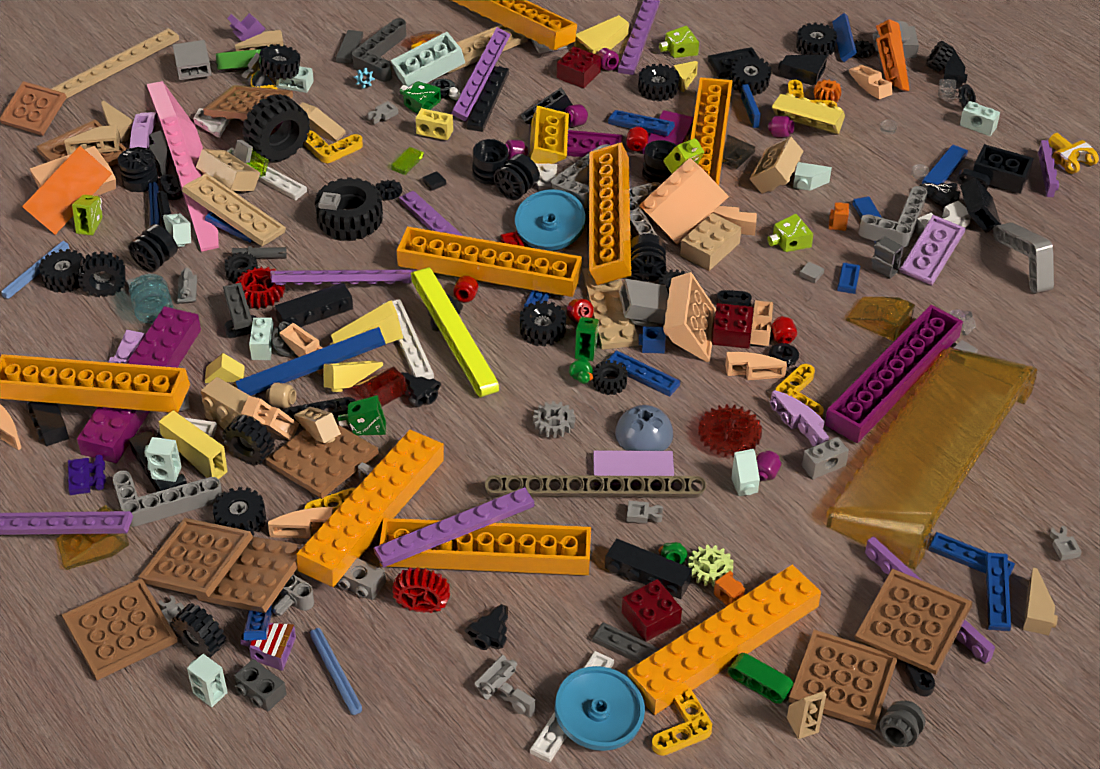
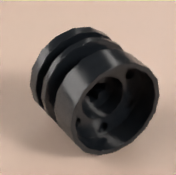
M485 139L476 143L473 147L472 164L474 179L483 184L494 185L496 170L508 161L507 146L495 139Z
M656 140L646 145L642 176L647 181L662 184L672 175L663 160L677 146L676 144L665 140Z
M134 147L123 151L119 155L118 164L122 183L127 190L138 193L148 191L149 183H158L154 154L151 150L144 147Z
M523 154L512 156L494 174V182L498 190L505 197L512 200L521 198L540 179V172L534 161Z
M157 224L150 225L128 245L129 253L133 260L148 272L157 271L165 261L172 258L178 251L177 244L172 235L165 228Z
M654 234L638 235L631 240V275L643 282L658 280L660 275L666 271L665 242Z

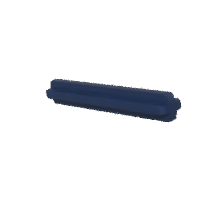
M156 182L148 184L149 226L152 224L160 225L157 199L159 188Z

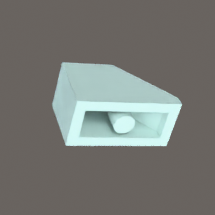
M798 162L793 188L810 191L829 183L832 167Z
M181 213L163 215L166 230L172 235L177 246L181 247L191 243L190 222Z
M754 449L734 452L731 479L738 496L758 493L760 478Z

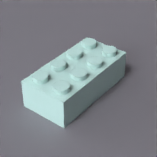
M445 32L392 59L391 63L396 76L403 85L410 87L417 81L428 83L465 64L462 49L450 34Z

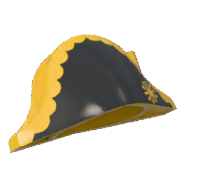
M259 68L251 75L252 87L278 89L272 78H269V75H263Z

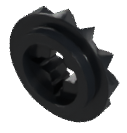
M856 40L854 42L857 52L854 56L867 58L874 54L875 47L873 43L863 40Z
M437 79L430 84L439 87L443 97L449 96V89L451 87L456 88L455 83L449 79Z
M968 84L961 85L958 89L961 106L965 108L969 101L976 103V95L971 86Z
M388 179L387 181L381 180L380 183L376 184L382 199H395L402 193V186L395 179L392 181Z
M779 343L770 348L769 356L785 361L789 368L791 364H796V361L799 359V352L790 344Z

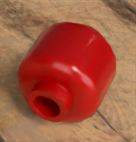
M634 127L628 131L626 142L630 150L635 152L643 151V148L648 144L649 136L647 130L642 127Z
M470 276L460 277L453 287L454 297L463 303L472 301L479 289L477 281Z
M574 299L567 306V315L573 322L579 323L581 317L592 318L594 313L593 305L586 299Z
M781 316L772 323L771 332L777 343L789 344L797 337V329L791 318Z

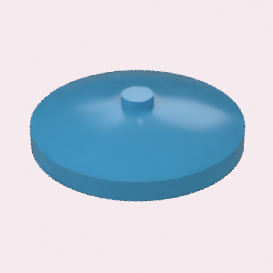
M555 189L543 190L530 195L520 204L515 215L516 230L522 241L532 248L547 251L559 250L574 243L581 236L586 223L585 211L581 202L572 194Z
M591 666L573 672L562 682L555 699V715L563 732L575 743L592 750L607 751L620 748L634 739L644 720L645 705L639 689L627 676L611 668Z

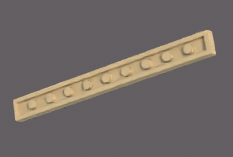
M168 28L51 89L63 92L69 98L99 81L120 72L126 67L147 58L151 54L172 45L179 40V35Z

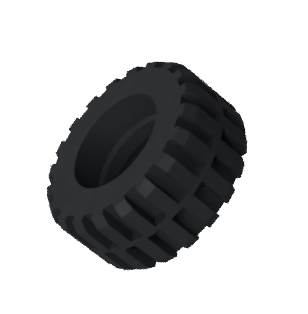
M281 94L267 96V99H261L260 103L255 104L252 107V111L248 112L247 119L244 120L243 135L245 142L253 147L252 150L259 157L269 162H279L282 159L290 158V155L296 154L297 150L302 148L303 142L308 138L307 133L310 130V121L306 111L289 96ZM282 122L280 128H279L275 133H273L272 135H270L271 132H272V130H273L279 123Z
M347 177V179L340 178L335 182L331 181L328 185H324L316 195L315 210L318 226L326 235H331L334 239L340 238L342 241L347 239L354 241L357 238L363 239L366 235L370 236L373 234L374 230H377L382 223L381 193L369 181H362L360 178L352 179V177ZM323 192L340 194L341 200L337 210L319 208V201Z

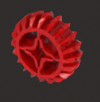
M262 266L256 269L254 267L253 270L247 269V273L243 272L238 277L236 284L241 283L247 305H250L251 308L257 306L260 309L261 306L266 308L267 305L274 306V302H279L280 298H283L285 284L277 285L270 278V271H276V269L271 270L269 267L263 268Z
M409 567L408 570H402L401 573H398L392 587L393 598L396 599V603L401 604L402 608H409V611L432 613L434 610L440 611L441 608H445L450 597V584L447 583L446 578H443L440 573L436 574L434 570L429 571L426 568L420 569L417 567L413 569Z

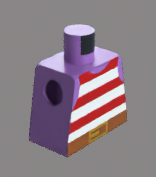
M270 623L267 640L244 641L243 633L241 645L249 647L251 659L283 671L296 639L294 625Z

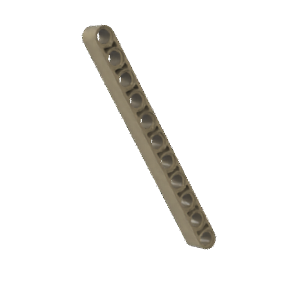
M492 475L485 480L486 492L493 497H502L517 491L509 488L511 482L519 483V489L525 487L531 497L696 498L700 497L706 489V481L700 476ZM491 482H497L500 485L497 490H491L488 486ZM532 482H537L540 484V488L534 491L529 488V485ZM552 482H557L560 484V488L554 491L550 489L549 485ZM572 482H577L581 487L579 490L574 491L570 489L569 485ZM592 482H597L601 488L594 491L589 485ZM617 482L621 485V489L614 491L610 488V484ZM637 482L641 485V489L634 491L631 489L630 484ZM657 482L661 485V490L654 491L650 485ZM674 482L679 483L681 490L674 491L671 488V484ZM699 483L702 489L694 491L691 488V484Z

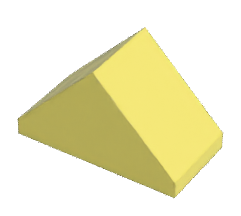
M697 61L674 65V71L677 70L679 74V89L681 92H685L697 76Z
M222 353L206 366L205 383H210L216 377L225 382H236L244 378L245 367L243 364Z

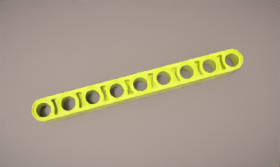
M427 267L411 272V280L477 395L484 397L498 392L499 384L432 269Z

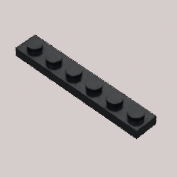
M494 66L469 118L467 130L484 131L509 75V68Z

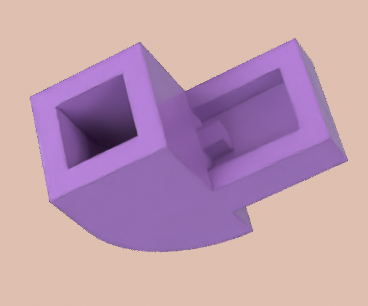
M250 13L241 22L232 14L227 18L231 22L230 27L233 29L234 34L242 41L259 35L266 29Z

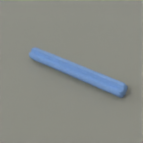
M61 241L47 254L50 256L51 252L55 251L57 253L60 249L66 251V249H69V244ZM47 254L1 291L2 296L10 299L39 275V264H41V260L45 259Z
M320 628L311 630L310 637L352 715L361 713L362 705Z

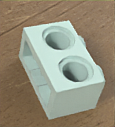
M300 66L296 77L292 76V79L286 78V80L282 78L276 79V87L307 93L314 82L312 68Z
M253 318L249 342L252 360H271L273 347L271 335L274 331L272 318Z
M152 437L149 445H146L144 452L148 460V470L151 472L152 479L176 482L182 467L176 440Z
M202 654L187 667L193 694L210 707H213L228 693L222 667L206 655Z

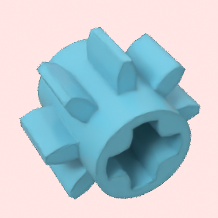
M364 68L363 72L357 70L358 75L353 77L357 80L356 85L360 84L362 89L365 88L366 84L368 87L372 86L370 82L375 80L371 75L373 71L367 72V68ZM364 75L367 77L365 81L362 80Z

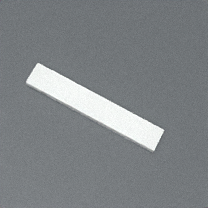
M233 147L227 150L234 155L235 149ZM253 158L250 159L249 163H246L261 172L258 181L295 201L307 192L306 186Z
M401 300L392 301L397 311L403 338L397 341L412 375L415 377L422 376L427 379L434 378V373Z
M594 651L584 668L591 666L612 668L614 659ZM555 712L530 748V754L549 763L567 737L559 726Z

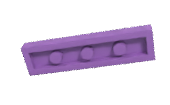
M1041 140L1038 156L1046 196L1054 197L1055 191L1059 189V180H1056L1057 170L1054 169V158L1051 157L1052 148L1049 147L1048 140Z

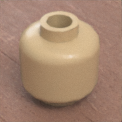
M273 383L266 391V399L272 407L285 409L295 403L296 391L290 384Z

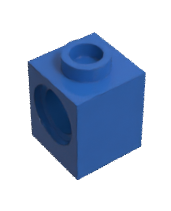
M643 326V334H639V345H642V353L665 354L666 335L663 327Z

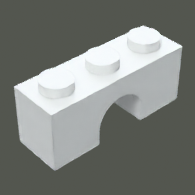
M956 201L944 207L942 218L966 228L969 226L971 216L968 214L967 208L959 201ZM932 213L917 218L915 232L919 236L931 219Z

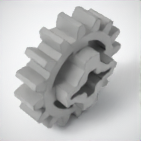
M552 401V404L545 402L544 407L539 405L538 410L534 411L533 424H535V430L539 429V434L546 433V437L553 435L554 438L559 434L561 437H564V432L569 434L570 429H574V410H569V405L562 406V402L555 404V401Z

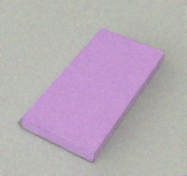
M932 215L900 267V272L932 286L965 233V227Z
M673 451L593 452L594 475L674 476ZM613 482V483H611L610 485H620V484L617 483V482ZM637 482L630 484V486H641ZM654 482V483H652L650 486H661V485H660L659 483H657V482Z

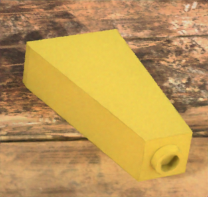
M618 15L576 34L574 47L595 55L602 48L612 49L628 36L629 22Z
M392 300L331 334L333 342L330 345L377 327L380 328L386 344L402 339L403 334Z
M174 410L162 417L159 421L161 435L165 439L176 440L178 451L206 478L216 477L219 479L228 472L223 445Z

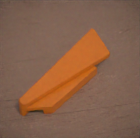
M888 19L876 26L880 35L876 42L885 79L892 82L893 86L907 92L910 89L900 25Z

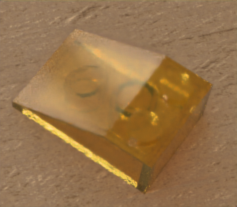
M862 297L847 316L846 321L895 341L912 321L915 304L899 297Z
M104 505L96 512H110L113 510ZM126 533L63 534L56 539L63 567L66 570L113 557L129 546Z

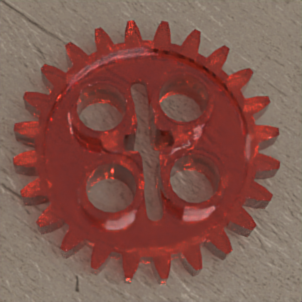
M728 404L725 405V408L718 405V410L711 408V412L706 411L705 416H701L698 435L700 436V441L704 442V447L710 446V452L717 450V455L723 452L724 457H727L728 453H730L734 458V452L749 449L755 450L756 445L760 444L762 437L760 420H756V414L750 415L751 410L744 412L743 406L740 409H736V405H733L732 408H729Z

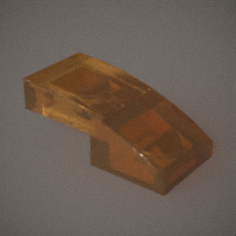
M420 32L410 36L412 44H416L426 38L429 41L443 34V32Z

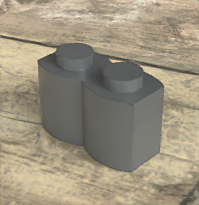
M884 236L881 240H877L874 245L875 251L871 260L872 269L891 279L898 273L903 246Z

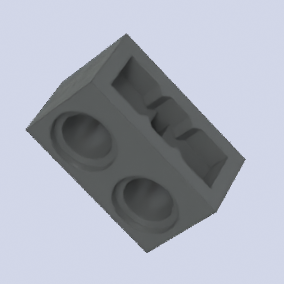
M254 659L234 675L235 688L242 696L246 695L256 707H262L267 712L287 695L285 682Z

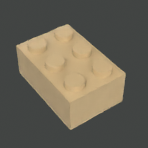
M792 137L767 148L750 177L751 182L762 194L767 191L771 192L780 185H786L790 181L791 174L795 171V166L801 160L800 157L803 150Z
M202 149L196 168L201 171L202 175L209 174L233 192L240 191L246 193V191H254L261 173L226 150Z
M711 213L681 240L680 256L710 271L740 244L742 227Z
M218 377L201 390L206 418L209 421L216 422L223 429L238 415L242 416L241 412L248 396H250Z

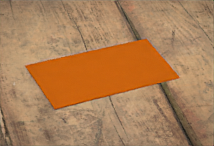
M79 146L22 207L56 235L72 218V204L82 195H93L112 173Z

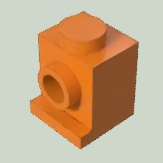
M835 202L834 209L830 210L829 215L830 230L846 231L849 203Z
M731 571L715 581L714 595L726 606L745 595L744 586L733 578V572Z

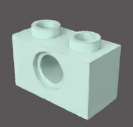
M969 101L963 109L960 126L991 136L997 128L1000 112Z

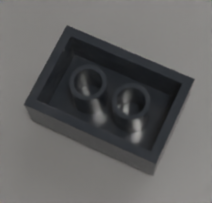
M984 144L974 163L973 171L987 175L991 180L990 185L1021 194L1030 175L1034 158Z

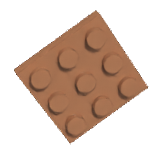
M23 81L1 115L0 122L4 125L43 136L67 96L63 92Z

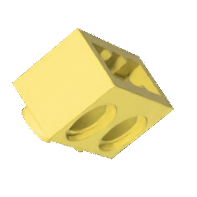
M421 108L415 118L416 134L448 140L453 132L452 114Z

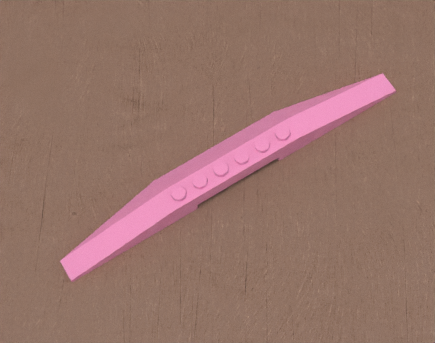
M164 82L147 84L154 110L157 113L160 128L165 135L167 147L182 191L184 185L202 176L201 171L196 168L203 146L196 126ZM182 192L201 252L219 248L218 227L205 221V216L210 211Z

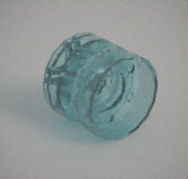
M145 274L134 279L130 284L129 293L134 313L140 321L153 323L164 306L173 308L167 281L157 274Z

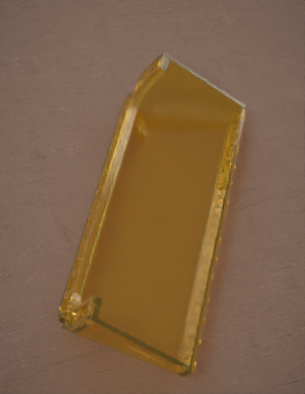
M948 347L947 350L944 349L940 355V360L934 362L932 371L926 373L922 384H918L914 396L910 395L906 407L900 409L898 418L892 420L888 431H884L881 442L874 445L871 456L867 455L863 462V467L856 470L853 481H848L844 489L845 492L838 495L835 506L828 509L826 513V518H828L826 527L865 546L867 541L874 536L902 563L916 570L925 556L929 537L939 517L1016 401L1025 404L1032 394L1037 377V368Z

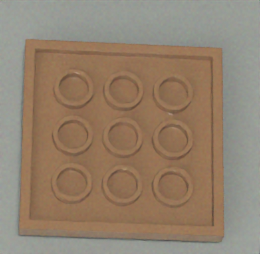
M233 85L206 106L203 111L204 115L211 116L212 118L226 117V119L236 118L244 121L247 119L248 112H251L252 107L260 103L261 99H267V96H275L276 94L293 98V91Z
M95 119L36 146L37 151L48 162L67 156L64 140L102 125ZM119 142V151L101 152L100 154L111 167L118 164L119 155L127 150V148Z
M337 424L341 434L335 437L336 439L333 442L325 444L316 441L304 429L266 459V464L323 499L354 474L362 462L366 464L379 452L376 446Z
M184 518L138 578H142L145 584L209 598L253 538L251 531Z
M253 537L210 597L205 598L197 595L196 597L199 601L266 613L297 569V553L304 545Z
M892 569L856 633L855 640L937 675L972 607V601Z
M142 578L62 614L65 624L96 680L178 642L175 633Z
M813 630L788 702L793 703L825 691L826 699L823 714L875 730L898 658L878 649Z

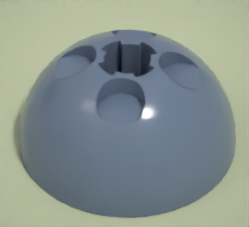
M638 405L630 408L620 417L615 435L620 446L627 451H664L672 443L673 427L670 419L662 410L650 405Z

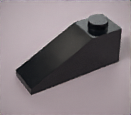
M953 49L952 56L945 66L942 87L959 89L963 83L966 84L968 74H965L966 67L955 49Z
M561 87L522 113L521 117L526 124H531L537 106L564 112L566 107L573 104Z

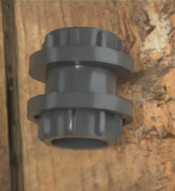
M896 701L892 703L880 721V730L883 738L895 747L913 745L926 724L922 709L912 701Z

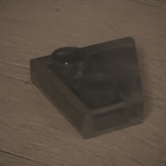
M728 134L723 163L738 169L755 153V146Z

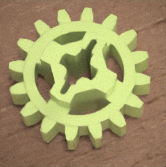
M706 545V549L699 546L698 552L692 551V556L688 559V567L693 569L692 578L697 577V583L704 581V586L711 583L714 587L716 580L729 571L733 572L734 561L730 559L731 554H724V548L720 551L717 550V545L713 549L709 545Z

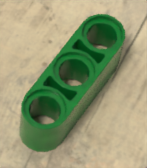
M740 653L728 668L729 675L735 681L777 704H781L794 685L788 676L747 653Z

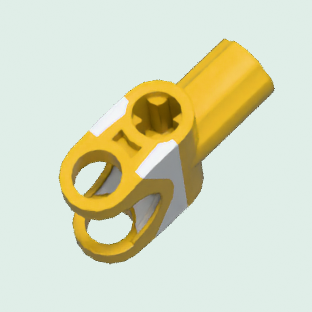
M1054 133L1048 140L1049 145L1056 150L1053 153L1054 162L1070 174L1079 172V162L1090 166L1098 163L1099 157L1097 152L1083 140L1071 144L1059 133Z

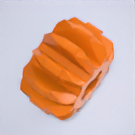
M823 79L817 82L813 93L815 100L838 102L842 91L840 84L836 83L835 80Z

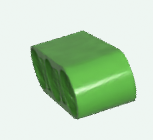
M261 49L216 53L217 70L248 68L247 65L256 52L260 54Z

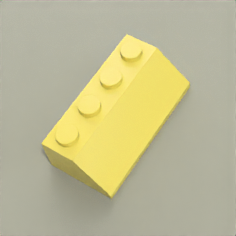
M789 93L785 95L780 94L772 106L776 116H789L793 122L839 134L845 118L844 111L839 107L833 106L830 108L822 102L812 103L807 98L798 99Z

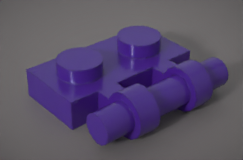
M96 455L93 463H90L89 458L68 460L70 495L91 493V486H96L97 490L104 488L106 476L103 473L105 461H103L102 455Z

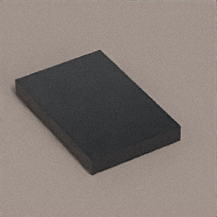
M752 47L708 55V62L718 78L730 77L733 61H736V58L739 57L741 59L743 55L745 57H748V55H751V57L758 55Z

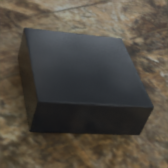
M438 171L423 177V182L431 191L446 185V179Z

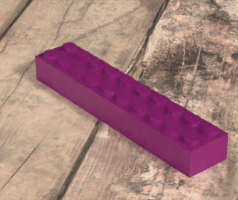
M930 305L827 409L825 426L858 444L960 337L963 321Z
M164 306L126 364L178 368L201 331L198 314ZM98 407L77 438L81 455L95 458L96 455H102L104 461L117 464L130 444L129 438L135 436L150 411Z

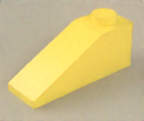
M371 360L324 364V387L331 388L332 392H342L343 388L352 387L381 368L383 362Z

